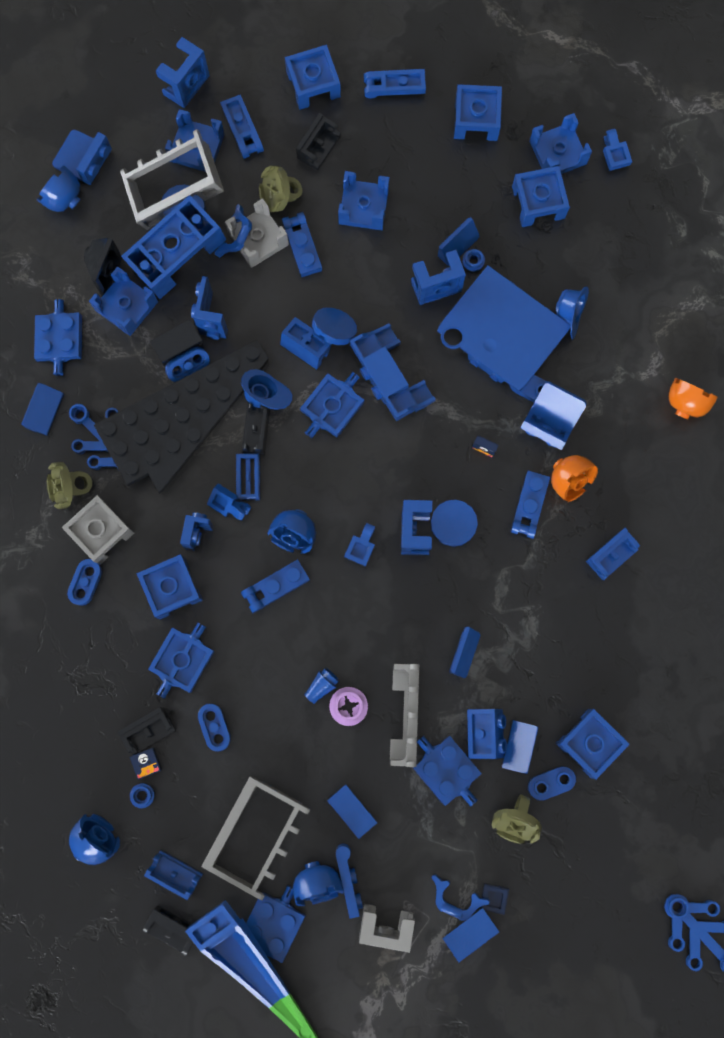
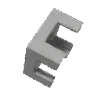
M263 198L254 203L255 212L247 217L252 222V230L249 232L244 247L239 250L251 268L289 245L287 233L282 226H277ZM233 216L225 221L227 233L234 242L242 228V222L236 223V219Z
M98 495L62 527L92 561L100 565L108 558L105 554L121 539L126 541L134 534Z
M364 903L359 944L410 953L415 924L413 912L403 910L400 912L398 930L388 926L376 927V906Z

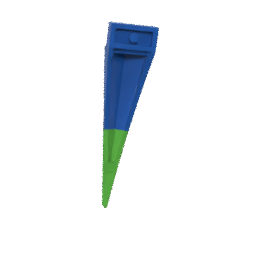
M226 900L186 929L185 932L200 952L256 996L299 1038H318L243 918L240 919Z

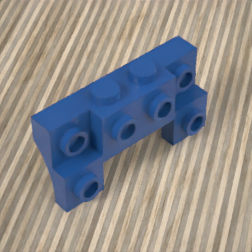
M388 323L374 331L362 333L351 339L350 346L361 363L362 368H360V372L366 381L370 380L373 385L371 390L377 400L381 399L384 405L386 404L394 419L398 421L414 411L418 412L436 401V398L432 396L424 380L409 387V384L388 352L401 344V341L397 339L391 329V325Z

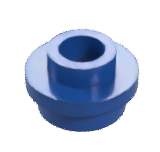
M471 249L463 255L462 263L469 271H479L484 266L485 257L481 251ZM476 259L477 263L472 264L469 260Z
M146 783L135 785L130 792V801L137 808H146L154 801V790ZM140 791L146 792L147 797L145 800L139 798Z

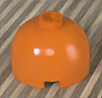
M678 378L674 379L669 390V402L672 407L677 409L675 414L687 420L690 416L698 418L706 415L718 398Z
M572 455L564 459L561 458L553 466L551 483L553 489L562 499L571 502L586 491L582 488L587 482L590 484L594 482L598 474V467L584 456Z

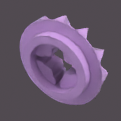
M344 687L333 694L329 708L335 721L345 726H352L364 719L367 714L368 703L365 695L360 690L353 687ZM344 696H347L351 703L359 702L356 707L352 708L353 717L350 716V713L348 714L347 710H338V708L345 705Z

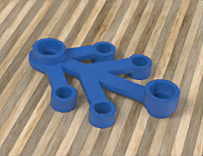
M82 404L73 405L69 410L70 418L77 424H83L99 441L76 439L72 442V450L76 454H84L86 451H108L94 427L95 423L89 418L88 409ZM113 407L108 408L105 412V417L108 418L111 412L118 413L119 411ZM79 412H84V416L81 419H78L77 414ZM82 443V449L76 450V445ZM92 455L87 460V464L92 470H99L101 467H117L112 457L100 458L97 455ZM94 459H98L99 461L98 465L96 466L91 465V462Z
M680 894L670 895L664 904L665 912L672 918V936L668 939L669 947L676 952H680L685 948V941L682 938V923L684 921L689 927V955L686 957L688 968L693 971H699L703 967V961L700 958L701 940L719 959L720 968L724 972V950L708 933H724V920L722 922L697 921L690 914L706 913L711 917H715L720 913L719 904L713 900H707L704 903L688 902ZM676 902L680 903L678 911L673 910V904ZM710 904L715 905V910L712 913L708 911ZM679 939L680 945L675 948L673 941ZM693 958L698 960V964L695 967L691 966Z

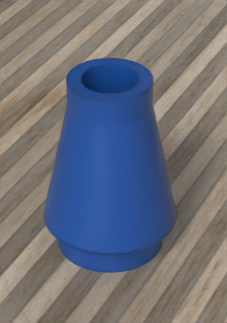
M327 668L323 671L319 670L304 695L310 702L315 704L319 699L337 687L336 684L339 682V679Z

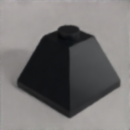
M111 238L92 240L90 247H87L84 252V262L101 296L110 288L113 282L111 274L117 266L119 267L122 260L121 254Z

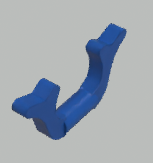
M239 204L236 206L235 214L232 217H235L236 222H242V228L237 239L232 244L223 242L215 251V255L219 258L225 253L241 250L244 247L250 230H252V222L245 217L243 207Z
M437 874L432 876L437 890L436 905L441 912L464 921L469 919L479 907L490 903L489 899L480 898L477 893H473L471 896V906L468 909L462 910L447 903L443 896L445 889L450 885V881L442 880Z

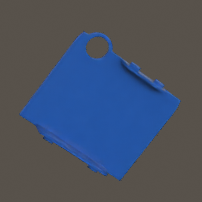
M487 265L441 322L437 332L441 334V341L444 346L450 349H462L468 354L470 363L489 374L492 380L500 383L505 381L517 391H520L570 330L571 325ZM449 329L459 330L462 334V341L457 345H449L444 339L445 332Z

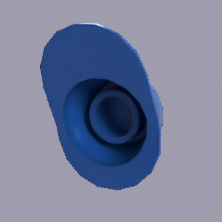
M587 286L581 291H562L556 304L557 316L571 325L570 335L572 340L576 336L580 317L587 302L589 293Z
M249 370L241 378L244 396L247 402L253 404L254 407L260 408L262 404L267 408L278 410L286 408L292 402L290 389L262 370Z

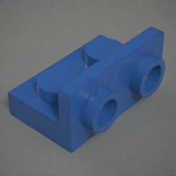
M193 513L192 516L186 515L180 541L185 550L195 551V546L200 545L202 537L200 529L213 531V524L210 519H207V515L201 513Z
M467 709L468 759L504 758V754L507 751V742L504 739L503 729L506 727V717L503 714V710Z

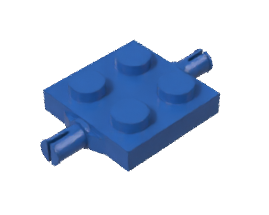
M56 299L54 300V313L35 315L34 359L37 362H53V375L63 376L64 362L72 359H82V315L79 312L64 313V300Z
M352 372L347 380L343 382L327 373L300 408V411L313 422L307 431L304 432L307 436L313 438L320 428L327 430L336 438L364 404V399L352 389L353 385L360 378L357 374L355 375Z
M197 622L191 635L172 628L148 670L157 674L164 681L156 693L160 697L165 699L172 686L180 687L188 693H191L215 652L199 640L206 628L202 624Z
M422 736L417 743L424 750L425 754L422 760L416 764V767H413L415 772L444 806L458 796H462L469 806L476 803L478 799L475 798L468 788L482 773L450 736L436 746H432L425 736Z
M289 885L286 886L281 898H274L262 892L265 895L264 899L257 900L246 922L266 956L280 963L284 962L306 917L305 914L299 912L290 904L293 897V888L291 889Z

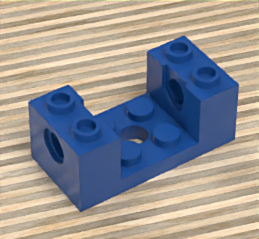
M189 195L121 257L153 293L161 299L176 286V283L170 276L200 249L204 248L211 254L227 239L216 222ZM170 238L177 239V245L171 249L167 248L166 242Z

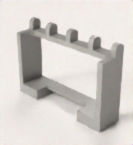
M198 129L193 131V139L185 143L180 138L176 140V148L166 153L162 149L157 150V158L147 163L142 159L138 160V168L130 172L125 168L120 170L136 223L147 231L165 217L163 211L181 203L189 195L193 197L197 194L206 201L224 192L209 145L202 139ZM198 147L208 177L145 209L137 183L134 180Z
M394 664L392 690L404 691L403 739H390L391 766L416 767L420 664Z
M250 776L201 867L252 896L263 900L265 895L257 890L263 877L266 876L274 880L276 874L268 870L276 853L286 857L288 852L280 848V845L288 830L298 834L300 829L291 825L298 811L300 810L308 814L310 809L302 805L303 803L260 779ZM259 787L295 808L257 880L252 885L218 866L216 862L244 808L250 801L255 789Z

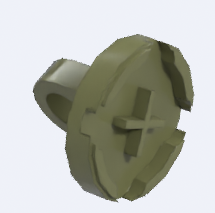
M271 165L262 172L261 178H263L262 184L259 183L260 200L264 199L270 212L283 211L288 202L295 201L302 195L300 182L293 177H288L282 167ZM290 186L293 188L294 194L290 192Z
M53 462L48 467L51 470V474L47 476L48 494L51 501L56 502L54 507L57 509L68 508L71 505L72 496L82 495L90 491L92 479L87 473L83 471L69 472L64 462ZM77 477L84 480V488L82 490L78 489L74 484Z
M521 794L516 801L514 809L498 810L494 813L492 828L497 829L496 833L500 837L518 844L524 843L525 840L535 843L540 838L542 826L535 817L527 813L530 798Z

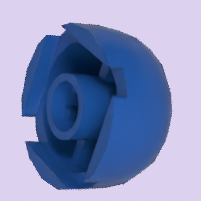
M65 166L59 169L62 172L59 177L54 174L39 193L42 197L37 198L38 202L51 211L62 212L69 207L74 209L81 200L77 197L80 192L78 178Z
M298 509L287 510L279 513L274 518L267 534L272 535L271 541L278 547L289 552H294L295 548L301 550L300 554L310 552L316 538V528L314 522L304 511Z
M87 814L83 815L74 825L69 835V846L73 856L78 861L88 865H98L109 860L120 847L119 837L115 839L114 835L110 832L115 830L113 826L96 814H92L90 817H87Z
M319 861L306 864L305 870L298 873L293 883V895L296 906H305V901L308 900L313 905L338 897V892L344 893L338 873L328 865H320Z

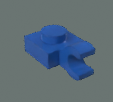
M616 129L607 130V135L604 136L606 147H604L603 153L609 171L630 166L632 159L626 141L619 143Z
M220 484L213 488L207 502L208 506L225 517L231 513L236 519L241 521L245 514H249L251 509L249 504L237 502V495Z
M366 523L360 538L353 535L344 558L366 567L375 547V544L369 542L374 533L375 526Z

